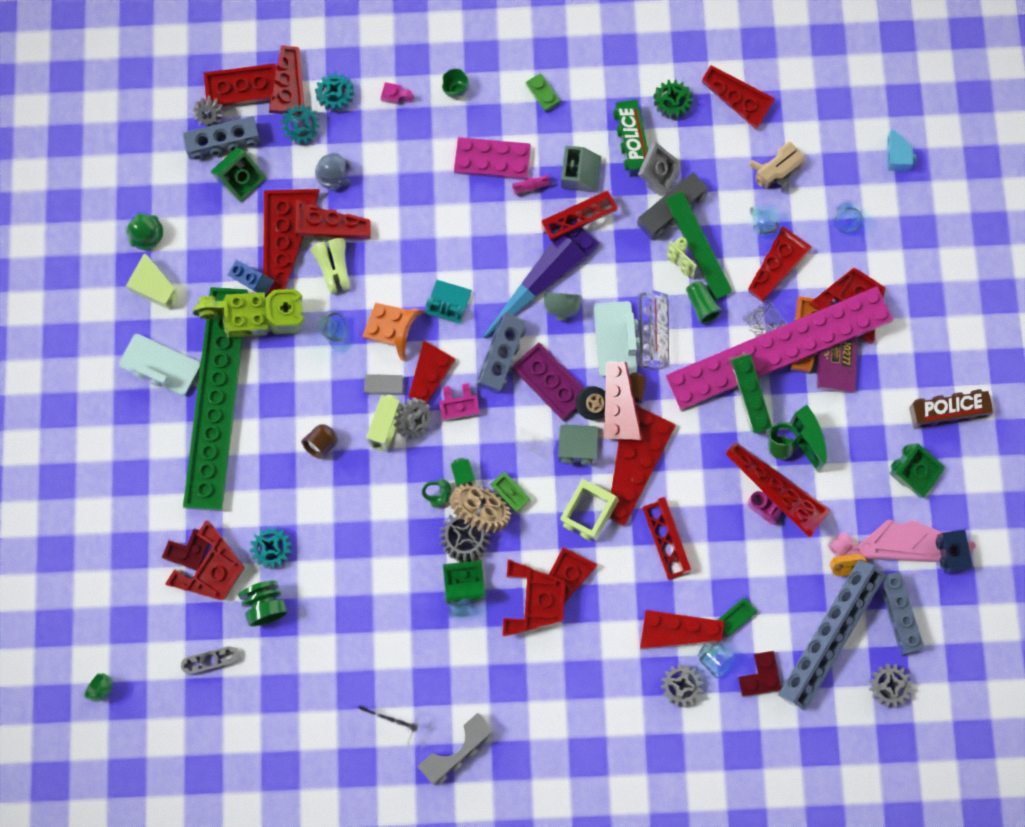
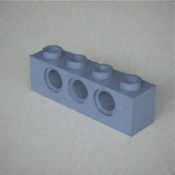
M254 116L182 133L186 153L190 160H199L208 155L216 156L221 154V152L233 151L236 147H254L261 143ZM240 133L244 134L242 137H236ZM223 137L226 138V139H225L224 141H222V142H219V141H218L220 138H223ZM208 142L205 146H200L201 143Z
M506 312L500 316L475 385L494 393L505 388L507 372L511 371L514 364L512 362L513 356L518 353L520 348L518 342L526 332V327H524L525 320ZM506 332L512 335L511 341L506 338ZM500 349L505 351V358L499 355ZM493 366L499 369L498 376L493 373Z
M901 571L887 574L879 588L900 655L919 652L924 649V644Z

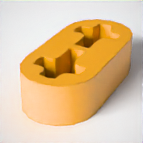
M862 554L844 555L833 558L829 566L835 576L850 575L858 560L867 562Z

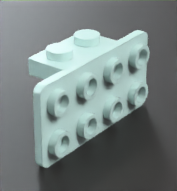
M629 301L594 304L599 375L602 377L606 376V362H627L629 374L636 373V350L640 349L639 337H635V331L638 330V320L634 319L631 303Z
M134 334L119 361V366L134 373L133 375L141 380H144V378L149 380L152 385L158 388L162 386L184 396L200 369V362L140 334Z

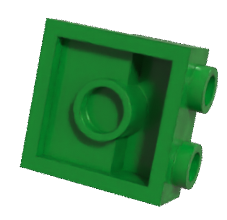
M919 443L907 444L901 450L903 454L901 458L896 459L891 464L890 468L892 470L889 474L902 486H907L919 498H924L945 467Z

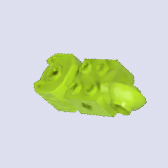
M295 289L273 290L267 297H265V292L226 294L223 301H216L214 296H202L198 298V303L192 310V314L199 316L201 319H213L217 315H222L224 332L228 337L267 335V332H272L276 335L295 334L303 327L305 319L302 316L303 295Z

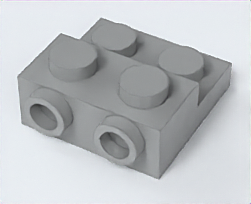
M657 142L651 143L638 176L647 182L646 186L657 195L667 194L678 173L681 161Z

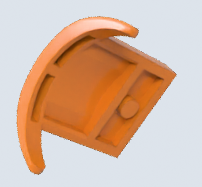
M375 302L362 337L366 340L396 346L400 360L405 362L407 360L406 341L409 330L416 317L424 314L425 311L417 308L407 310Z

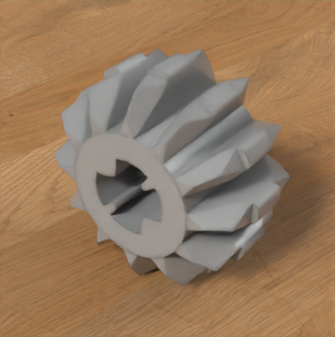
M210 96L207 97V100L201 97L200 102L195 101V107L192 108V113L195 114L193 119L199 120V125L205 123V127H208L209 124L211 126L216 125V122H221V116L224 114L221 110L223 106L222 104H217V98L211 101Z

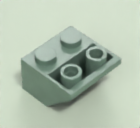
M565 145L561 188L597 192L602 156L585 147Z

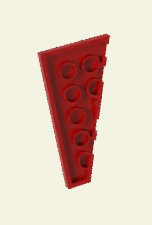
M320 189L264 190L263 274L275 280L266 297L273 290L286 289L304 237L295 236V201L299 200L303 204L316 205Z
M635 405L639 417V427L643 440L619 439L611 494L617 496L619 502L609 520L625 527L676 427V424Z
M734 442L725 454L810 538L830 509L741 445Z

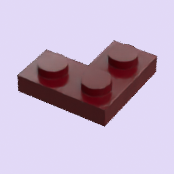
M194 528L187 546L168 540L161 558L197 571L204 560L210 544L196 535L199 530Z
M774 650L755 653L753 656L757 674L738 677L741 697L781 691Z

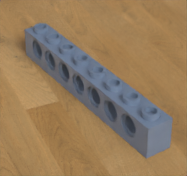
M861 560L857 561L778 694L779 697L790 705L806 711L886 576L875 565Z

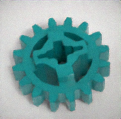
M337 72L334 73V76L327 73L328 78L322 76V83L317 82L318 88H315V93L317 94L315 96L316 100L319 101V105L321 107L325 105V110L332 108L333 112H335L336 108L342 111V106L348 108V102H353L352 96H355L354 85L351 83L350 78L345 79L343 73L339 77Z
M294 104L293 110L290 107L286 108L288 114L282 113L285 119L280 120V123L284 124L280 129L286 131L283 135L284 137L290 136V142L296 139V144H300L301 140L305 144L307 143V138L310 140L314 139L312 134L318 135L315 129L320 128V125L316 124V121H319L320 118L314 117L317 113L316 111L310 112L311 106L305 109L304 104H300L299 108ZM297 111L302 112L299 117L292 115ZM309 117H310V119H311L312 126L309 125V122H308V118H309ZM303 120L302 124L305 127L298 128L296 121ZM288 122L292 125V131L289 129ZM301 131L308 132L305 136H298Z
M267 526L265 532L259 529L260 535L254 534L253 536L256 540L250 541V544L254 547L250 548L249 551L255 553L252 559L257 560L259 566L264 563L265 569L269 565L275 569L276 564L282 567L281 561H288L289 559L286 555L292 554L288 549L293 546L292 543L287 542L290 540L289 535L284 536L285 531L283 529L278 532V527L276 526L273 531L269 526ZM281 541H283L284 545L283 552L280 550ZM265 543L274 546L277 552L269 550ZM259 544L262 545L261 554H259ZM270 557H278L276 559L269 560Z

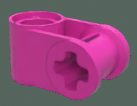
M754 492L747 501L748 507L772 525L777 524V519L783 511L764 492ZM753 498H760L762 501V505H755L753 502Z

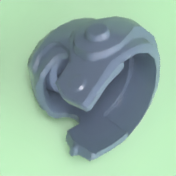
M337 152L322 156L315 168L317 181L321 186L331 191H336L339 188L350 185L351 180L347 178L339 179L344 177L346 166L351 168V162L344 159Z

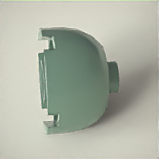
M544 292L545 309L550 315L556 316V320L567 321V317L578 313L581 307L582 295Z

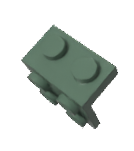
M562 424L559 431L558 462H562L565 465L581 463L584 466H591L596 464L598 428L588 425Z

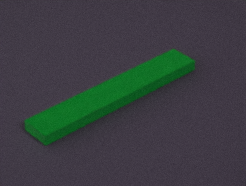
M683 191L666 198L665 202L683 238L687 240V246L714 300L733 292Z

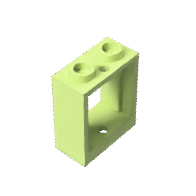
M381 395L366 436L370 448L386 453L389 451L396 431L394 424L397 420L394 417L399 414L396 411L402 408L398 398L393 395Z
M582 479L560 520L564 524L563 527L571 532L574 530L580 532V536L588 541L590 539L597 541L619 500L617 496ZM584 491L607 503L592 530L569 519Z

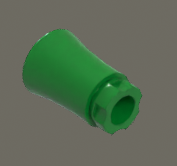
M695 281L687 286L686 292L695 310L699 324H707L722 314V309L712 298L703 282Z

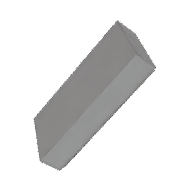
M365 374L364 394L403 395V375Z

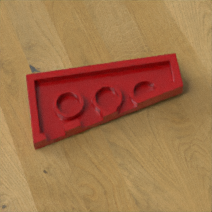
M782 226L769 253L765 256L762 266L753 278L748 292L763 303L806 257L812 247Z

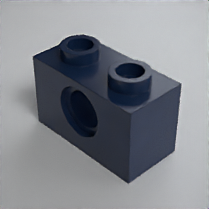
M965 529L943 532L937 535L936 547L940 550L941 558L939 562L941 569H944V574L966 571L973 568ZM950 547L956 550L955 557L950 554Z

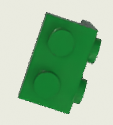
M482 560L443 564L446 601L456 603L464 599L479 600L485 596Z

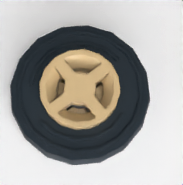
M597 386L583 388L578 393L575 401L578 413L588 420H598L605 416V391Z

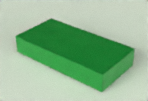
M745 597L718 619L724 621L723 634L727 638L758 612Z

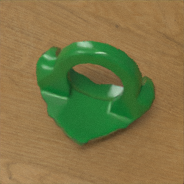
M439 479L438 481L427 482L422 487L421 493L423 498L430 501V505L435 508L448 502L451 487L447 480ZM430 485L439 486V496L428 495L426 493L427 487Z

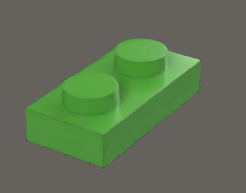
M541 73L525 82V85L545 113L560 104L559 98Z
M505 471L490 484L516 513L531 501L529 496Z

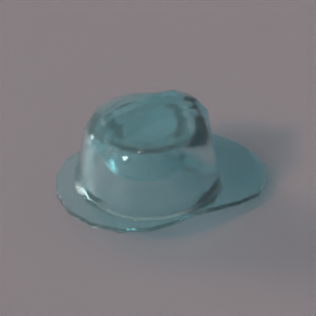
M332 308L319 317L318 331L321 336L327 339L332 349L337 352H345L351 347L352 333L343 313L339 309Z
M485 590V596L479 600L464 599L453 603L446 601L444 596L442 602L447 605L451 619L463 618L473 613L475 603L485 599L487 591Z

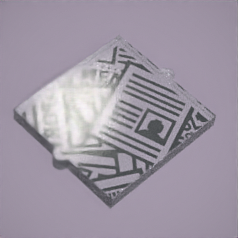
M770 299L742 316L749 327V331H752L756 337L787 324L781 316L780 310L776 309Z

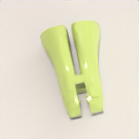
M343 238L328 241L335 270L332 268L325 242L317 243L310 248L322 270L331 295L338 293L337 284L335 283L337 280H340L339 283L343 291L350 290L345 261L346 242Z

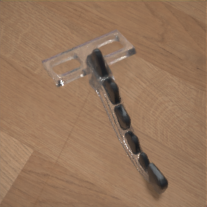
M361 705L358 706V709L362 712L412 732L407 745L425 751L437 717L419 711L416 722L413 723L369 710ZM423 715L431 717L428 728L420 726ZM416 734L424 736L421 747L413 745Z

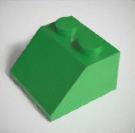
M238 147L210 171L216 180L240 203L267 178L250 156Z

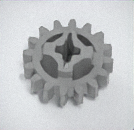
M413 398V400L407 399L406 405L401 403V410L397 409L396 411L399 414L394 417L397 420L394 427L398 428L396 432L406 439L413 440L414 437L419 439L421 433L426 434V428L430 429L428 423L433 421V419L429 418V416L433 412L429 410L431 406L426 404L425 401Z
M678 663L677 669L674 666H670L671 672H664L667 678H661L660 680L665 683L660 686L661 690H665L662 696L669 697L668 703L675 701V707L682 703V707L685 708L686 702L692 706L694 704L692 699L699 700L700 698L697 693H703L699 686H702L704 682L698 681L701 674L695 675L696 668L689 670V664L682 668L681 663ZM681 672L680 677L676 679L671 678L674 674ZM689 675L693 678L695 685L689 681ZM684 681V685L688 688L685 687L683 690H680L679 685L676 683ZM669 687H672L674 689L675 696L672 695V693L669 690ZM687 692L693 693L690 697L682 699L683 694Z
M889 664L885 665V669L881 666L878 667L879 673L873 672L872 676L874 679L869 680V683L873 684V686L868 689L869 691H874L871 697L878 698L877 704L885 702V708L889 707L890 704L893 708H896L897 702L901 706L905 704L903 699L909 700L910 697L907 693L913 692V689L909 688L913 681L907 680L910 674H903L905 668L897 670V664H894L892 668H890ZM884 674V681L878 684L879 678ZM894 674L898 675L901 680L897 679ZM888 683L894 684V685H895V688H893V689H891L890 687L887 688V684H888ZM904 688V689H903V693H902L901 696L898 698V697H897V696H898V691H899L900 689ZM880 692L885 693L887 695V698L884 697Z

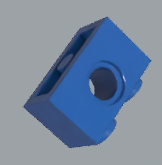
M237 259L227 276L257 293L265 292V297L275 281Z

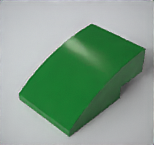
M807 404L794 413L790 423L794 424L799 434L796 444L816 471L820 472L827 462L826 445L820 425Z

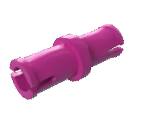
M548 174L533 179L529 177L525 181L512 183L514 195L526 191L534 192L535 189L550 186Z

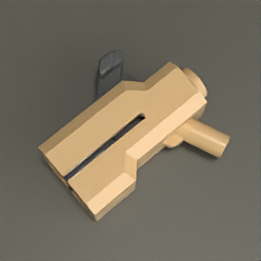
M788 141L778 149L776 157L770 162L762 165L751 160L749 167L757 170L755 180L759 186L767 189L773 183L781 185V192L783 193L788 190L790 175L805 164V156L799 150L796 151L797 147Z

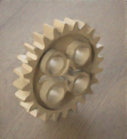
M468 483L465 486L460 484L459 487L453 490L450 496V508L455 509L453 513L459 514L458 519H464V524L470 523L471 528L476 526L479 531L484 529L486 533L489 530L493 533L496 530L501 532L511 519L510 508L506 507L507 502H502V497H496V492H489V488L484 490L482 485L478 488L475 484H472V486ZM484 500V505L481 508L479 516H477V510L481 504V501Z

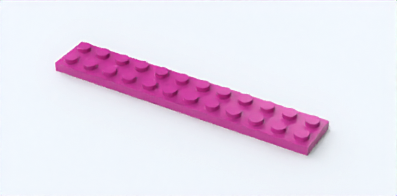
M874 287L669 373L665 377L678 407L682 411L737 387L729 362L731 357L743 353L751 354L757 377L760 378L892 323L893 318L878 287Z

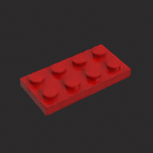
M276 64L203 72L206 100L208 96L211 97V101L217 98V104H222L223 107L270 101Z

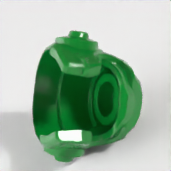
M138 213L129 221L125 230L129 237V245L140 250H149L156 247L162 240L164 231L161 222L158 220L159 217L144 213Z

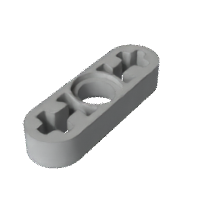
M231 646L185 657L181 662V669L188 675L199 674L233 665L237 662L239 654ZM227 651L234 653V656H231L230 661L227 658L220 659L222 663L219 664V657L217 653H219L220 656L227 655ZM208 655L215 657V663L212 666L205 665L204 660ZM198 658H200V663L203 668L200 669L199 665L193 666V670L191 671L190 669L186 668V666L189 665L188 661H191L192 663H198Z

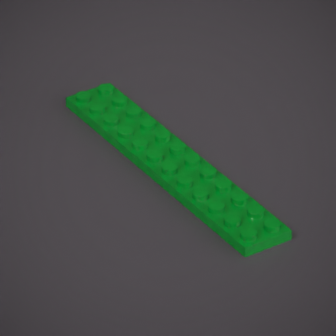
M210 287L209 296H214L216 301H223L226 294H245L249 292L247 289ZM217 315L213 319H206L183 500L184 509L223 511L243 337H228L226 335L222 315Z

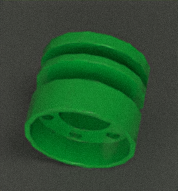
M277 580L259 582L239 592V599L244 600L241 603L242 607H252L244 613L249 627L265 625L288 614L284 600H274L282 594L281 590L277 589L279 587Z

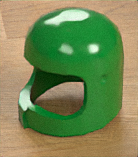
M782 422L771 428L768 438V450L774 458L784 460L790 458L795 453L798 431L794 424ZM781 428H787L794 433L795 438L792 440L788 437L777 436V431Z

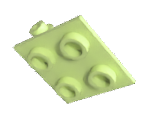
M681 237L674 243L669 241L666 253L668 260L672 264L676 263L686 277L690 276L694 279L697 265L685 255L687 240Z

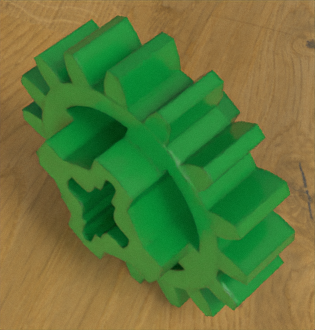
M668 79L666 85L661 82L660 87H656V93L653 95V99H655L653 105L657 106L656 111H662L663 117L668 114L669 119H671L672 115H675L676 119H678L680 113L685 116L686 110L690 111V105L693 102V93L689 92L690 87H684L683 81L678 84L677 79L674 80V83H671L670 79Z

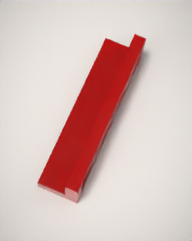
M607 190L541 220V229L544 234L548 235L550 241H553L618 211V208ZM609 204L611 205V208L607 210L601 209ZM594 212L592 217H585V215ZM571 219L577 220V223L574 225L568 224ZM561 227L559 232L555 234L551 233L552 230Z
M665 496L658 498L657 502L642 506L667 580L690 573L691 567ZM658 506L660 512L658 520L649 516L648 509ZM658 524L666 528L667 533L664 538L655 533ZM664 542L672 546L673 552L671 556L662 552L661 548ZM670 561L679 564L681 571L670 574L668 569Z

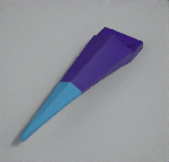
M571 219V221L568 224L574 225L576 224V222L573 219ZM582 227L553 240L487 329L483 338H487L495 331L502 314L505 312L511 315L516 314L548 287L586 260L600 243Z

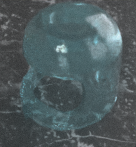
M845 201L836 208L833 223L841 232H854L863 223L862 211L856 203ZM844 216H851L848 220L853 219L850 226L842 225L840 218L842 217L845 220Z
M762 205L749 208L750 215L753 218L752 227L755 233L767 236L777 232L780 226L777 206Z
M716 640L704 644L698 653L700 663L715 678L725 674L735 661L734 655L722 643ZM725 661H727L726 664L720 669L719 667H720Z

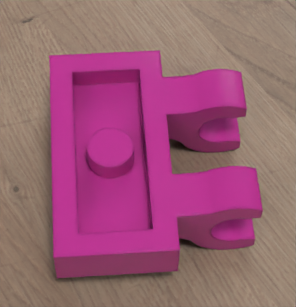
M469 383L462 384L464 397L453 399L451 387H443L445 400L439 401L442 421L480 415L477 395L471 396Z

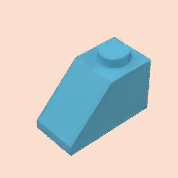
M890 129L887 135V171H910L916 163V154H913V147L894 129Z

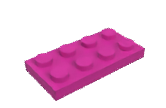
M458 137L454 174L527 180L531 143Z

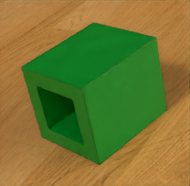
M464 457L453 460L450 466L456 486L459 487L460 484L465 486L466 483L470 486L476 484L469 458L464 459Z

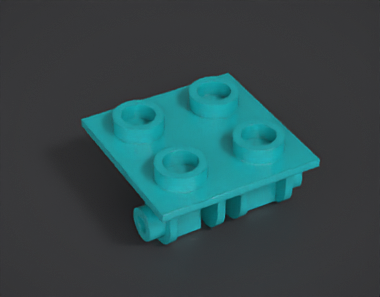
M436 279L430 299L426 301L425 314L461 324L472 290Z

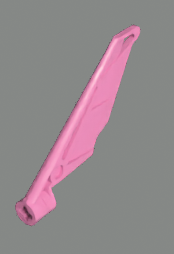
M888 519L857 546L846 533L842 532L828 544V548L836 557L862 554L866 559L939 562L941 554L940 550L936 547V538L938 534L943 532L915 520L900 524ZM968 542L971 552L976 548V543ZM950 547L949 552L955 557L956 551H953L954 548Z

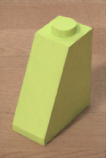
M143 254L126 287L131 293L170 310L171 306H174L177 302L178 293L146 254Z

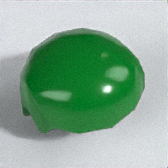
M449 69L442 76L443 83L441 87L448 97H461L469 88L468 77L462 69Z
M97 673L87 686L84 697L96 703L107 699L113 688L111 677L105 673Z

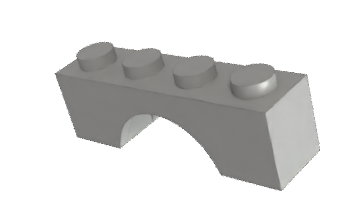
M478 712L463 725L465 740L457 753L450 756H439L431 753L417 766L432 785H441L448 779L446 775L451 770L455 772L463 765L462 760L467 756L471 758L479 751L477 747L480 744L486 745L493 739L492 734L494 730Z

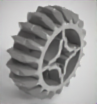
M450 514L448 516L450 522L447 520L443 521V524L447 527H440V531L444 533L439 534V539H443L440 542V546H446L443 552L448 553L451 551L449 558H453L456 554L457 562L460 561L461 557H463L464 562H467V557H471V560L475 561V554L481 558L480 550L487 552V548L483 545L488 546L491 544L489 540H486L491 538V533H485V530L481 529V539L478 542L472 536L474 528H471V524L464 528L455 526L458 523L465 522V520L458 519L459 514H456L455 518ZM451 530L458 536L454 547L449 541ZM467 532L469 538L462 540L461 534ZM464 545L475 546L471 550H459L460 548L462 549Z

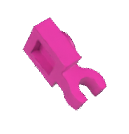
M385 82L380 99L382 102L399 105L400 100L412 103L414 95H412V90H403L402 85Z

